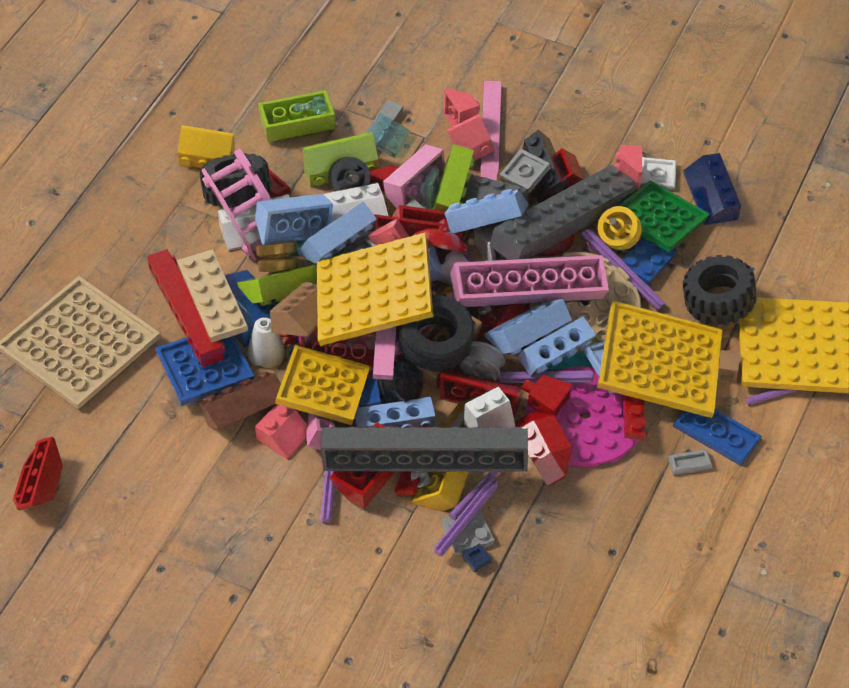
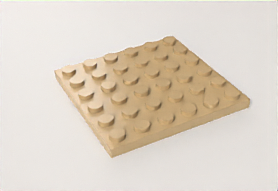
M78 276L0 341V352L75 408L80 409L161 336L160 332Z

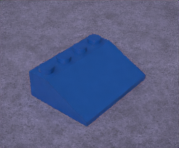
M248 270L225 275L248 327V331L234 335L244 348L249 345L255 322L260 318L271 319L270 311L279 304L273 299L271 304L261 306L260 302L252 303L238 287L237 282L255 278Z

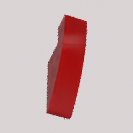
M398 205L392 217L374 214L377 219L373 223L374 228L370 230V233L397 218L409 237L413 236L417 231L426 228L438 229L439 225L449 228L445 216L446 211Z

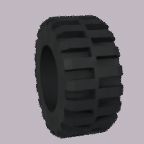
M244 153L251 164V169L255 175H258L269 194L272 185L268 162L259 155ZM235 154L225 155L221 158L218 157L213 161L207 162L202 169L205 168L209 176L234 163V160L237 158ZM237 169L217 180L214 184L219 192L244 179L246 174L243 169ZM200 171L199 175L204 199L212 206L223 208L211 187L207 188L202 180L204 175ZM248 184L225 197L224 200L229 208H234L255 197L257 192L253 185L249 186Z
M716 255V257L709 256L703 261L702 259L697 261L696 265H692L684 276L683 293L687 311L698 321L701 319L702 323H712L713 326H718V324H723V326L729 325L730 322L736 323L740 318L746 317L748 312L750 313L754 308L757 300L754 272L747 263H743L739 258L734 259L729 255L726 257H722V255ZM715 287L732 288V290L721 294L707 292Z

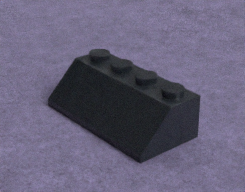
M537 130L524 140L522 149L550 163L551 168L535 186L536 198L538 203H541L569 188L570 185L550 138L540 130Z

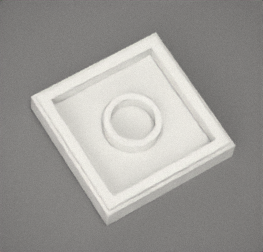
M642 157L640 188L651 180L669 191H674L676 161Z

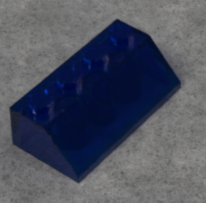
M720 153L703 155L683 170L696 206L710 214L703 225L739 219L741 203Z

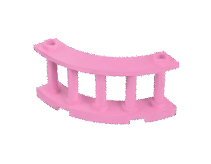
M238 149L234 151L237 158L234 160V163L209 176L205 168L201 171L204 175L202 180L207 188L211 187L244 245L241 247L246 257L250 255L252 260L256 261L257 259L253 251L256 250V245L262 244L261 238L249 245L245 237L246 234L258 228L256 220L240 228L235 216L253 207L258 201L272 199L258 175H255L251 169V164L242 150ZM237 169H243L246 174L244 179L219 192L214 182ZM248 184L249 186L253 185L257 192L255 197L230 210L224 198Z

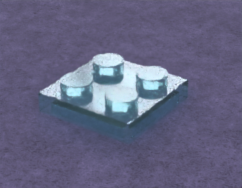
M380 113L369 132L373 133L376 148L395 158L410 130Z
M432 168L429 175H426L425 182L421 184L420 193L423 194V199H421L420 205L425 209H433L439 188V169Z

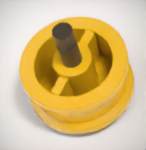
M616 206L602 214L598 222V233L601 239L611 248L626 250L633 247L640 239L642 225L639 218L630 209Z

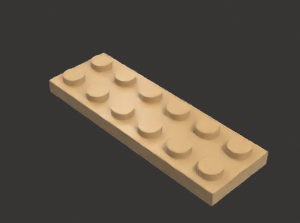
M213 249L177 260L180 272L211 343L248 331L245 319Z

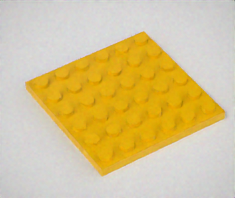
M425 233L317 261L318 342L320 346L433 317L428 241Z
M757 297L752 311L748 312L746 317L740 318L738 321L742 387L849 393V303Z
M612 300L597 388L712 418L715 410L722 329Z

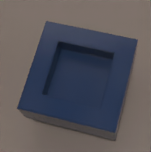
M480 543L462 554V558L473 572L490 564L492 559Z

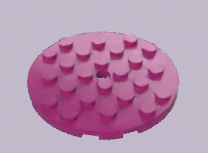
M577 366L558 370L593 371L594 374L593 382L569 383L572 384L571 397L556 417L573 448L569 465L587 468L598 467L599 464L608 462L611 464L623 458L628 451L635 447L639 440L624 438L622 394H610L607 390L597 388L599 376L593 367ZM527 401L526 415L531 412L538 413L528 405ZM587 412L590 417L585 419L580 417V414Z

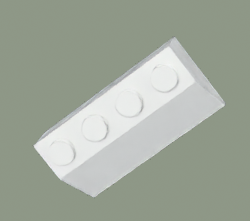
M284 195V196L275 197V198H271V199H272V200H275V199H283V198H290V197H289V195ZM257 204L235 216L240 228L255 221ZM224 209L218 210L219 226L227 250L241 249L244 245ZM258 228L245 235L249 245L260 239Z

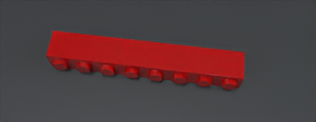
M168 249L146 256L149 270L202 368L224 360V344L222 340L211 343L180 269L177 267L175 256H171Z

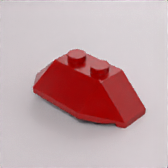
M531 412L515 421L516 427L528 428V454L547 486L549 487L565 478L573 448L556 416Z
M52 436L36 442V448L29 454L22 467L13 497V502L19 511L54 499L63 463L55 438Z

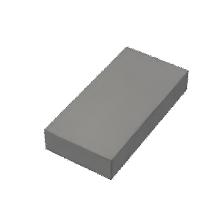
M707 449L668 456L673 476L711 470L713 466Z

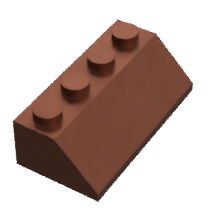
M264 371L257 374V378L251 381L250 379L241 381L238 387H228L221 391L222 394L218 396L210 395L204 398V402L199 405L207 425L219 430L274 405L281 382L274 373Z

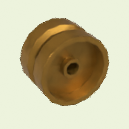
M296 241L256 245L258 256L269 257L258 261L259 272H282L299 268L298 257L286 256L297 251Z

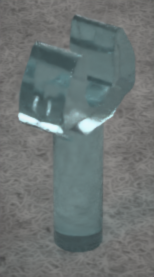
M315 96L310 103L293 105L294 112L313 109L316 114H321L327 110L325 98Z

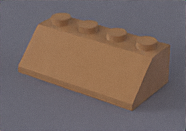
M310 282L302 283L270 311L272 333L308 337L318 328L317 285H313Z

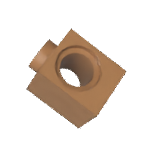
M721 350L717 380L736 383L740 353Z

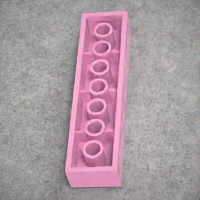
M603 255L454 263L450 272L454 300L460 302L464 307L539 303L560 299L564 301L603 299L609 291Z

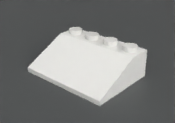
M378 183L323 194L333 203L330 224L362 202L366 204L373 215L388 216L384 197ZM363 231L362 233L359 234L360 237H359L358 239H360V238L363 237V236H366L367 234L370 233V231L367 232L366 234H365V232Z

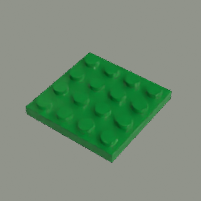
M651 180L618 205L630 209L639 218L642 225L641 236L667 252H671L706 222L710 215Z

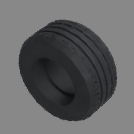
M432 295L433 317L399 325V346L405 357L415 366L430 371H444L458 366L468 356L473 341L474 323L469 311L460 302L450 297ZM438 324L449 329L453 337L443 342H434L423 337L419 330L426 325Z

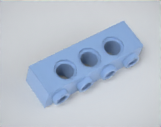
M581 317L523 349L518 359L530 376L535 373L540 375L548 369L547 366L551 364L556 366L563 360V357L567 356L569 358L578 352L577 349L581 347L584 349L585 346L591 345V340L596 334L585 318Z
M431 397L413 399L408 402L400 401L357 408L354 425L357 428H370L374 426L375 423L373 422H378L387 428L435 427V412Z

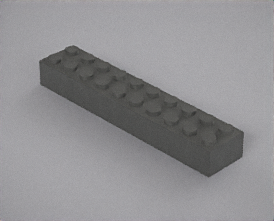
M610 165L528 209L522 216L512 218L495 227L489 246L508 260L530 259L599 220L606 210L618 206L636 192L639 183L621 172L617 167Z
M322 428L321 456L323 471L528 472V428Z

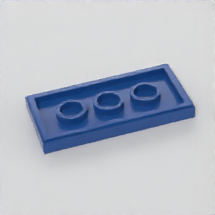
M716 409L712 418L683 411L673 425L674 428L739 466H742L762 438L760 434Z

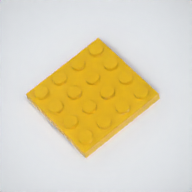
M295 345L275 404L352 425L370 366Z

